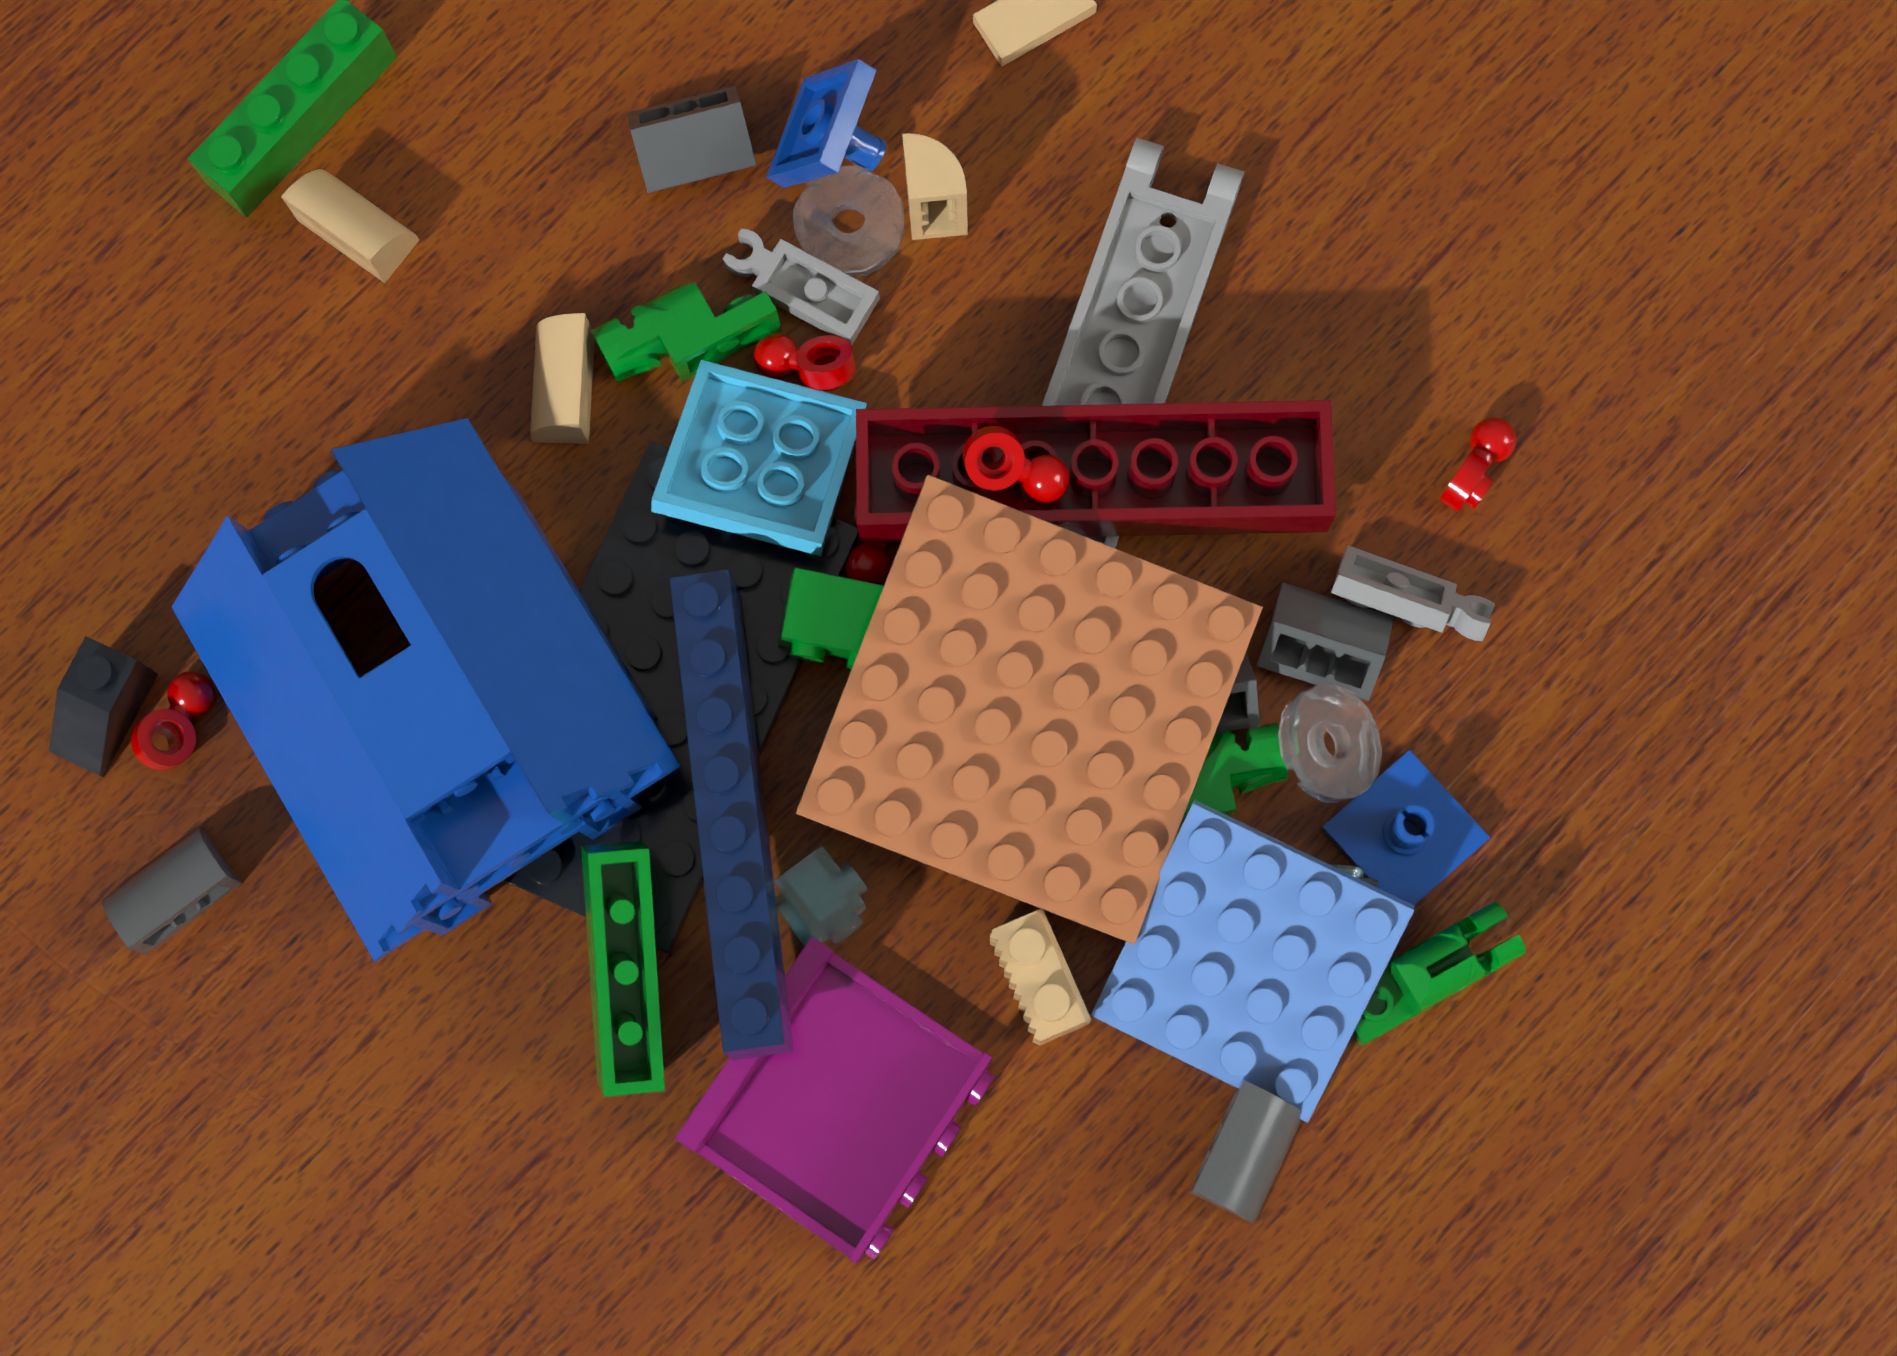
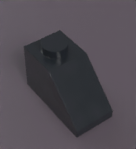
M85 636L57 688L49 752L104 777L158 674L138 660Z

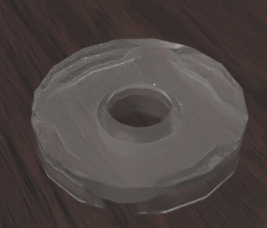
M857 165L840 166L838 173L811 180L805 186L806 190L800 195L799 201L797 199L793 210L795 239L800 249L851 277H864L883 268L898 252L905 233L903 202L893 184L884 177L882 179L878 175L870 173L867 168ZM853 209L860 212L864 216L865 222L856 232H841L833 224L835 217L844 210Z
M1319 684L1300 692L1294 701L1287 704L1281 715L1278 737L1281 757L1287 770L1294 769L1297 777L1302 781L1296 784L1307 795L1322 802H1343L1356 798L1369 790L1379 774L1382 748L1379 729L1369 708L1359 697L1338 684ZM1325 731H1327L1334 740V756H1332L1328 752L1325 746Z

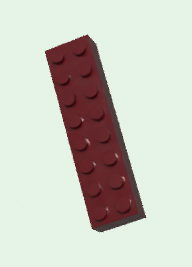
M1331 400L856 409L857 527L860 541L902 540L927 475L1084 537L1328 532L1336 517ZM999 426L1006 428L1019 440L1025 458L1031 460L1040 455H1051L1060 459L1066 465L1069 472L1068 488L1062 497L1049 503L1038 502L1030 498L1020 481H1016L1010 487L1002 490L991 491L983 489L973 483L965 469L963 449L966 441L974 432L984 427ZM990 447L984 451L982 460L987 463L997 462L1002 457L1003 450L999 447Z

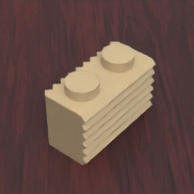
M1043 909L1036 910L992 930L990 945L995 946L994 955L1000 957L999 966L1005 968L1004 977L1010 979L1009 988L1015 990L1013 999L1020 1001L1018 1010L1025 1012L1023 1021L1030 1023L1028 1032L1035 1034L1032 1043L1041 1046L1090 1023L1091 1017Z

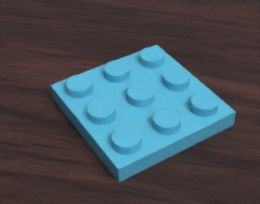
M701 360L652 497L651 512L821 556L856 447V409H866L867 403Z

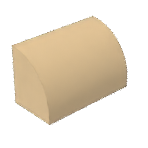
M902 134L912 240L968 235L967 189L965 175L959 161L945 145L933 138L920 134Z
M318 169L305 174L294 182L281 196L297 221L384 283H386L419 242V238L415 233L326 170Z
M585 313L555 315L541 320L536 325L530 439L532 443L589 444L594 337L590 332L592 328Z

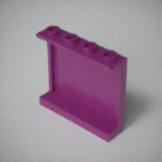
M812 936L785 975L794 1052L733 1060L729 1057L674 1139L694 1153H698L857 1264L864 1254L873 1260L878 1256L895 1230L886 1224L891 1213L898 1203L907 1208L911 1206L928 1180V1177L919 1171L932 1152L941 1157L944 1156L962 1126L953 1121L966 1100L977 1106L996 1076L987 1071L992 1062L991 1056L986 1053L983 1054L834 954L832 949Z

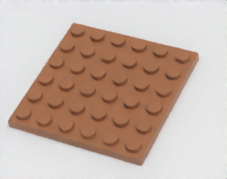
M927 475L795 814L1135 945L1160 879L1159 872L1175 840L1263 607Z

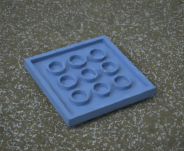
M1194 800L1159 872L1160 879L1135 945L1129 942L1125 943L1090 1016L1236 1088L1239 1087L1243 1080H1246L1302 1111L1300 1119L1308 1123L1414 912V905Z

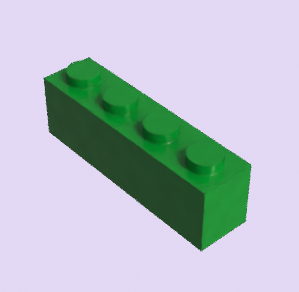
M337 0L188 158L189 162L204 182L247 218L395 61L397 56L384 30L348 0Z
M795 568L789 580L777 645L789 647L790 657L809 662H824L825 655L848 659L847 668L852 669L883 585Z
M642 841L581 846L597 1084L604 1097L665 1091L649 848Z

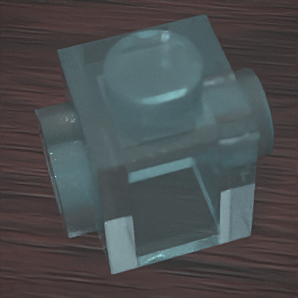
M823 846L816 849L774 880L776 886L781 891L776 896L777 910L804 946H806L812 936L821 943L830 937L833 943L837 944L850 936L863 924L859 915L866 911L867 908L860 896L868 890L867 886L848 861L838 868Z

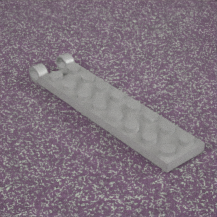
M1138 137L1136 138L1042 406L1166 403L1223 234L1237 199L1244 171L1217 163L1204 203L1200 204L1151 188L1161 161L1164 146ZM1164 216H1170L1175 220L1176 224L1172 228H1168L1160 224V219ZM1119 536L1087 538L1116 548Z

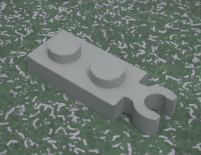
M741 229L738 233L740 243L750 247L753 252L750 257L744 260L736 259L734 256L726 253L723 257L726 269L738 277L756 276L757 278L752 285L754 294L759 295L766 291L776 306L830 335L846 339L852 346L880 300L879 291L782 239L779 240L773 252L764 248L758 234L748 229Z
M1347 545L1331 591L1332 594L1345 598L1355 606L1362 608L1371 607L1401 618L1411 626L1418 628L1427 627L1442 633L1445 625L1454 627L1461 635L1475 641L1484 640L1491 624V619L1489 618L1495 606V603L1480 596H1462L1455 593L1457 588L1455 583Z

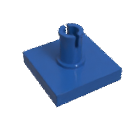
M857 59L804 78L766 178L783 188L838 173L843 158L861 167L865 172L873 171L884 156L886 142L882 138H877L856 124L877 70Z
M1410 750L1320 829L1369 884L1412 905H1416L1490 839L1486 832Z

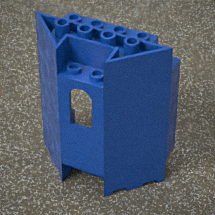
M468 418L330 449L342 469L333 470L321 476L314 483L313 490L294 502L287 501L274 506L263 516V522L250 530L227 515L171 607L374 962L424 930L444 936L493 904L486 892L488 889L577 832H581L591 839L597 838L643 808L636 797L638 793L680 767L679 762L653 722V719L657 718L651 706L519 491L501 474ZM350 559L360 562L365 567L411 646L361 678L314 598V583Z

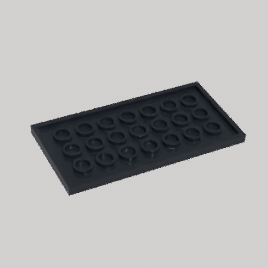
M650 441L582 584L580 592L657 718L653 719V722L676 757L680 767L638 793L636 797L643 808L597 838L591 839L581 832H577L502 881L586 918L581 846L642 841L649 848L655 945L656 949L670 955L704 881L670 578L729 569L740 593L760 758L804 661L790 657L789 647L777 645L790 576L795 568L842 577L847 556L855 548L859 540V532L857 527L833 518L822 555L818 556L651 512L652 497L669 448Z

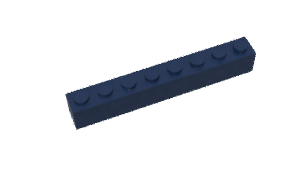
M729 569L670 578L723 1053L733 1060L794 1052L739 588Z

